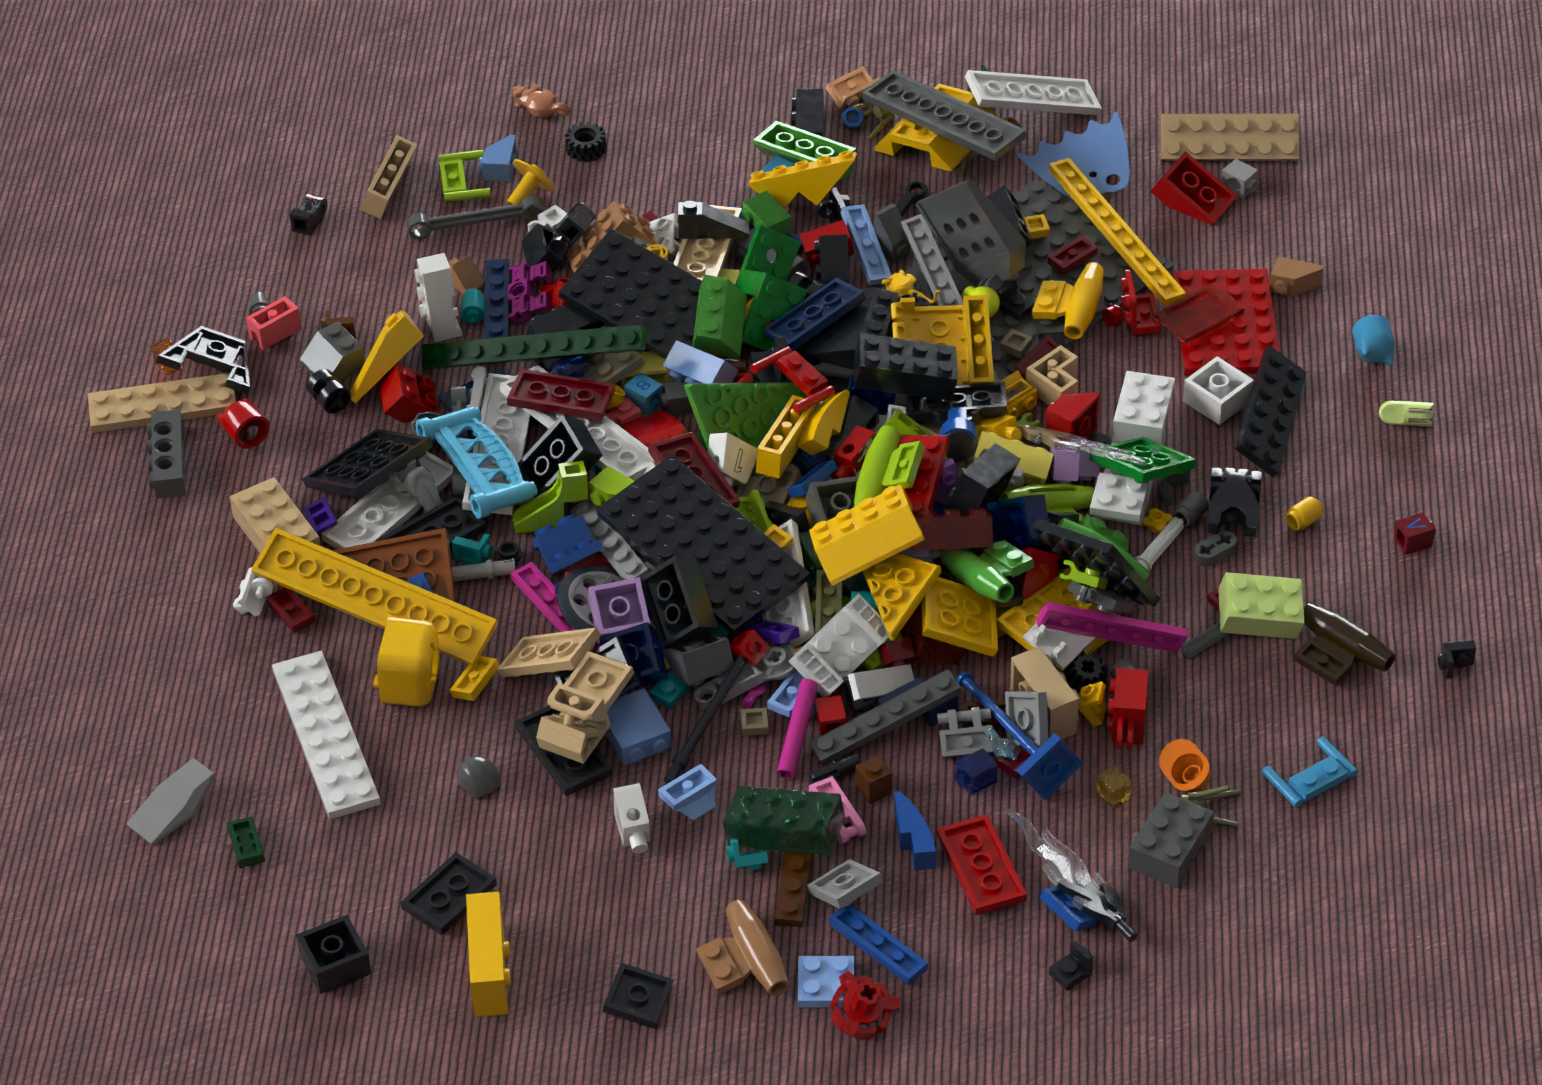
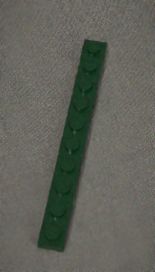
M630 325L422 344V368L428 370L645 351V326Z

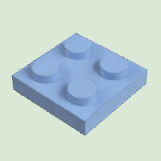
M798 956V1008L830 1007V1002L835 992L841 986L839 976L847 971L854 975V956ZM843 997L839 998L837 1007H843Z

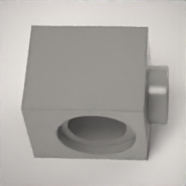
M1235 159L1222 170L1221 182L1238 197L1244 199L1248 194L1253 193L1258 186V170Z

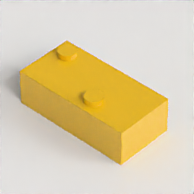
M500 893L466 894L470 986L475 1017L508 1014L507 986L511 985L510 968L506 969L505 958H511L510 943L509 941L504 942Z

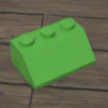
M704 274L698 295L692 347L706 353L739 359L747 295L728 278Z

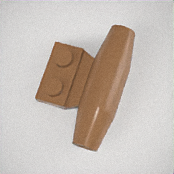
M743 900L731 902L726 907L725 912L733 937H718L696 948V952L718 995L743 984L744 980L751 973L771 996L781 995L789 988V982L777 948L762 921Z

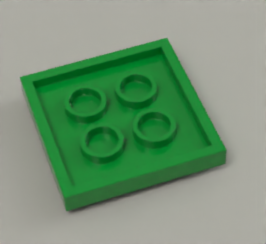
M1145 437L1092 449L1089 455V460L1098 463L1100 467L1115 470L1118 475L1131 477L1135 482L1147 484L1150 480L1165 479L1172 474H1183L1185 471L1195 469L1196 467L1195 458Z

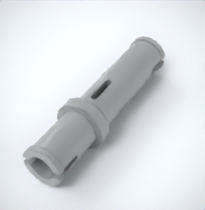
M512 558L492 562L490 559L486 560V563L452 567L454 582L480 578L492 580L496 576L511 575V572L516 570L515 560Z

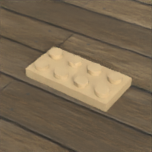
M597 628L523 637L498 667L497 672L501 678L529 674L536 675L546 672L554 673L562 670L572 671L578 666L585 654L594 648V644L601 635Z

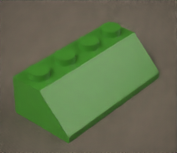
M775 121L757 136L753 142L763 154L772 158L778 155L795 164L807 160L808 163L817 161L819 157L829 155L830 158L839 156L841 152L849 150L852 153L856 152V148L778 121ZM854 162L838 181L843 182L854 172Z

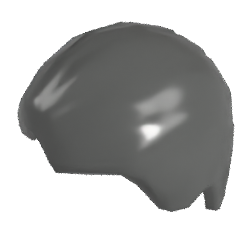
M480 755L469 757L461 762L457 769L458 784L472 798L486 796L495 791L501 784L497 767L487 757Z

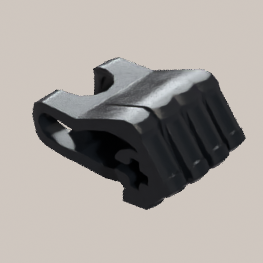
M1212 468L1207 533L1218 534L1221 525L1233 521L1243 526L1244 536L1256 537L1262 472L1252 471V474L1249 475V470L1238 469V472H1235L1234 468H1225V473H1223L1221 468Z

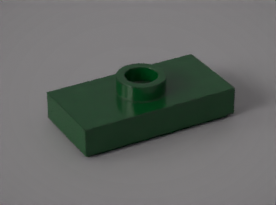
M253 816L226 823L239 868L266 862Z

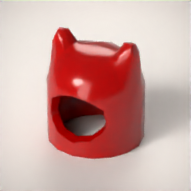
M245 398L231 403L223 414L219 413L217 415V421L243 449L259 445L264 441L270 429L269 421L254 404ZM252 426L258 427L257 435L253 439L244 440L238 436L241 432Z

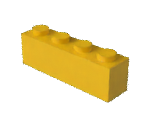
M792 395L757 448L756 473L764 474L768 477H781L799 449L797 444L807 420L815 411V405L796 413L793 410V404L805 398Z

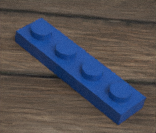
M853 905L843 907L829 917L830 926L907 985L912 984L928 970V962Z

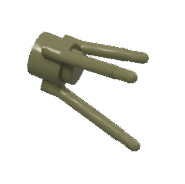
M865 102L854 105L853 108L856 110L874 105ZM876 105L872 109L863 112V117L874 113L877 118L884 119L868 136V140L876 136L889 121L895 118L893 113Z
M1223 786L1201 792L1181 794V798L1204 807V801L1240 795L1241 790L1231 791L1229 786ZM1215 817L1213 819L1215 824L1232 827L1239 826L1238 822Z

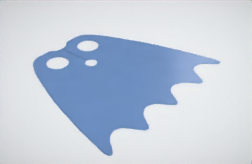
M1116 111L1111 121L1107 124H1100L1090 120L1087 130L1082 134L1065 131L1063 140L1059 144L1052 145L1041 141L1037 154L1032 156L1021 153L1017 154L1039 177L1069 198H1071L1070 195L1049 172L1050 163L1070 158L1101 195L1104 192H1116L1123 189L1129 182L1130 169L1127 143L1120 117ZM1096 172L1097 176L1092 178L1089 174ZM1116 174L1120 177V182L1116 185L1106 183V178L1110 175Z

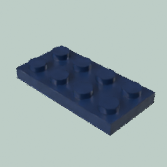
M836 277L762 330L765 337L773 342L775 338L785 337L788 347L794 351L812 337L819 335L826 327L837 322L843 315L857 308L860 303L866 300L863 291Z

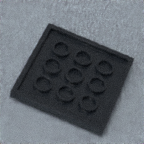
M375 429L302 478L308 488L361 498L369 494L370 489L374 486L388 481L389 476L393 473L407 468V464L412 460L423 457L426 451L433 447V444L429 437Z
M1037 519L1033 525V528L1039 534L1038 538L1043 543L1049 545L1052 548L1051 553L1059 555L1058 558L1062 559L1063 562L1064 560L1076 562L1082 572H1085L1086 568L1101 572L1100 577L1108 579L1106 589L1104 590L1118 592L1122 595V598L1129 597L1142 606L1146 603L1155 607L1159 602L1160 597L1113 544ZM1063 563V566L1065 568L1070 567L1069 565Z

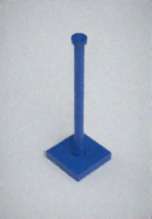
M968 671L959 674L957 683L961 687H965L986 709L990 708V712L995 719L1031 755L1016 771L1044 800L1084 764L1056 733L1038 748L973 681V676Z

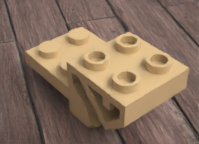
M588 651L565 684L558 683L549 695L547 704L550 705V708L561 711V713L541 717L536 736L539 747L584 764L611 726L607 711L633 676V668Z

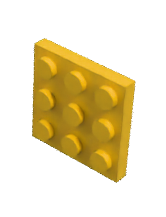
M938 577L921 601L922 635L994 657L998 651L995 600L978 594L966 585Z

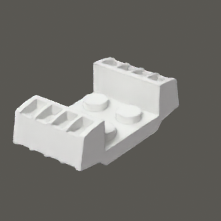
M858 593L788 662L805 679L817 682V692L822 697H826L844 681L841 677L850 675L889 636L881 616Z

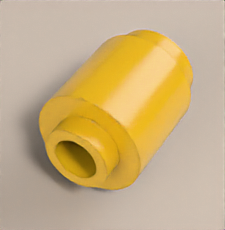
M1306 497L1288 510V513L1285 515L1286 523L1295 531L1304 530L1322 517V504L1313 497Z

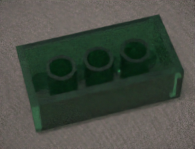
M738 786L722 823L728 846L730 845V839L736 838L739 847L831 855L846 816L841 794Z

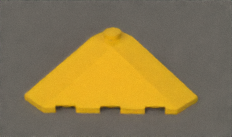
M399 311L397 314L394 313L386 320V325L378 336L350 390L351 400L355 404L424 337L423 333L405 311Z

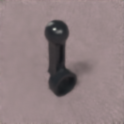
M913 181L906 187L905 194L896 204L901 217L904 216L912 204H916L918 201L929 196L928 188L924 183ZM915 188L922 189V192L919 194L911 193Z

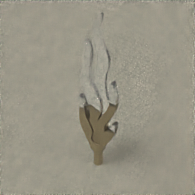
M1016 423L1017 428L1022 432V437L1034 443L1041 444L1042 442L1050 447L1079 454L1080 450L1101 457L1131 461L1142 466L1146 465L1145 460L1131 456L1132 452L1086 440V437L1063 431Z

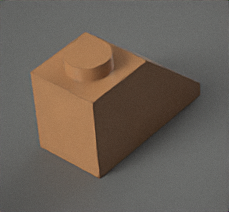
M1278 256L1270 278L1271 293L1293 297L1321 287L1324 266Z

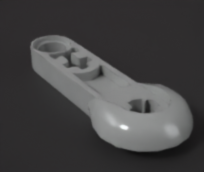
M772 645L757 665L753 666L747 661L722 704L765 681L781 680L788 677L795 670L788 661L797 653L796 650L790 645ZM728 672L724 676L715 678L697 688L694 696L700 709L706 710L712 700L711 698L703 701L701 700L702 697L707 694H713L714 697Z

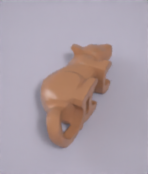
M533 84L532 88L528 90L521 86L513 87V97L517 108L524 105L532 115L537 117H548L555 114V112L565 117L570 114V108L566 104L556 103V96L547 89L541 91L537 84Z

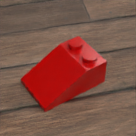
M1186 151L1150 191L1167 207L1209 225H1213L1237 198L1233 191Z
M664 410L619 425L648 448L649 444L688 433L680 421Z

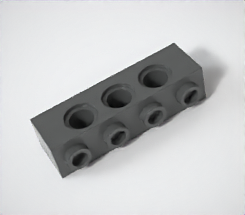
M181 410L152 412L151 423H147L148 436L152 437V440L147 441L149 455L152 454V457H148L149 471H153V474H148L149 487L155 490L156 498L186 495L184 426Z

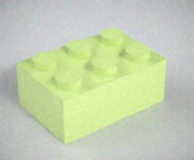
M1225 573L1218 588L1220 628L1222 633L1297 639L1304 625L1301 579Z

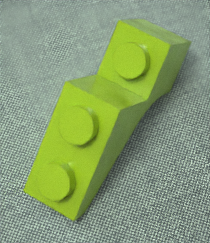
M583 461L558 464L559 472L554 485L546 492L512 512L515 534L538 531L549 524H552L553 528L558 526L557 522L564 518V502L574 503L580 500H588L587 473Z

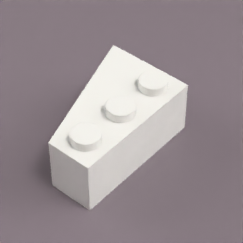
M445 253L417 259L418 269L414 270L417 284L420 283V287H416L419 301H422V304L419 305L421 318H426L434 341L438 342L462 336V330L456 319V316H459L457 307L455 308L453 296L455 291L451 269Z

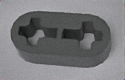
M1222 531L1205 539L1195 546L1194 561L1200 566L1208 567L1225 559L1236 551L1237 537L1231 532Z

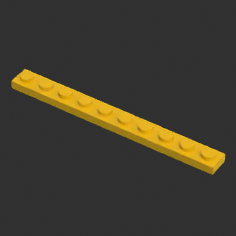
M1070 158L1050 163L1049 172L1164 307L1184 301L1186 292Z

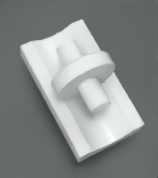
M251 567L248 569L246 578L241 581L239 587L241 592L239 597L235 599L233 607L243 615L250 612L256 617L260 615L265 599L272 594L274 587L271 581L254 575Z

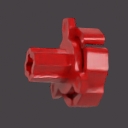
M849 971L840 975L839 981L841 986L838 987L830 1002V1007L834 1009L831 1019L836 1027L843 1033L856 1039L870 1040L874 1037L876 1031L883 1033L892 1016V1012L900 1009L899 997L890 996L883 983L873 984L871 977H855ZM841 997H843L842 1006L844 1013L849 1018L848 1020L841 1015L840 1009L837 1007ZM882 1015L883 1020L879 1023L877 1029L875 1026L870 1028H862L859 1026L874 1023Z

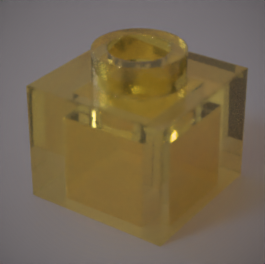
M1113 766L1098 774L1097 793L1112 809L1130 800L1132 784L1125 773L1122 774L1116 766Z

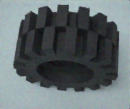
M579 122V126L574 124L572 128L569 127L565 133L568 156L571 155L572 159L577 157V161L580 162L582 159H585V162H589L590 158L594 161L596 156L601 158L602 153L605 154L607 149L606 132L603 130V127H598L597 123L591 125V122H587V125Z

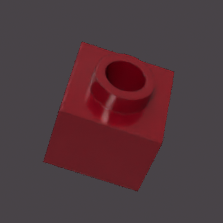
M910 637L887 641L877 647L882 667L908 665L907 661L915 657Z

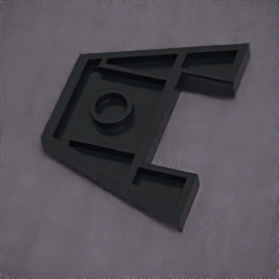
M200 326L157 357L156 363L178 371L187 358L198 364H204L221 372L230 373L225 387L245 394L249 392L247 341Z

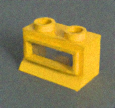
M1018 370L999 381H1005L1007 415L1017 418L1037 405L1038 390L1025 381Z

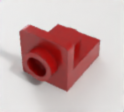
M754 629L738 633L730 643L733 658L742 655L753 666L757 665L770 649V646Z

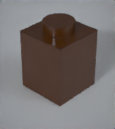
M879 755L855 766L856 787L869 804L892 794V771Z

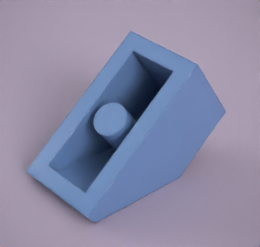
M509 135L485 148L483 158L479 159V171H483L484 181L511 182L514 169L513 161L517 155L515 135Z

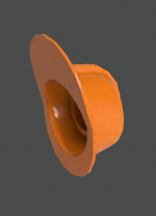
M1177 739L1168 743L1161 751L1159 766L1172 785L1179 791L1190 793L1208 790L1206 785L1211 778L1210 764L1199 748L1186 739Z

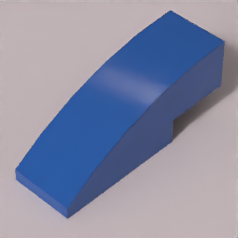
M895 791L894 810L900 850L911 849L914 870L936 869V849L927 823L912 802L900 791Z

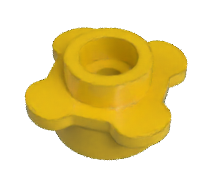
M1153 508L1150 509L1149 515L1143 518V524L1151 532L1160 533L1167 523L1171 521L1172 515Z

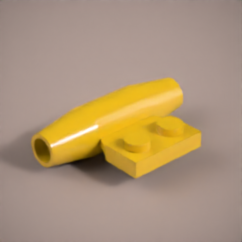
M1088 263L1074 286L1066 283V281H1043L1032 310L1033 319L1056 320L1057 317L1065 315L1064 334L1073 340L1080 339L1094 318L1102 294L1103 267L1098 263Z

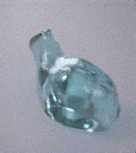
M992 727L984 732L997 758L1007 757L1005 760L1019 759L1021 751L1018 744L1010 739L1001 738Z

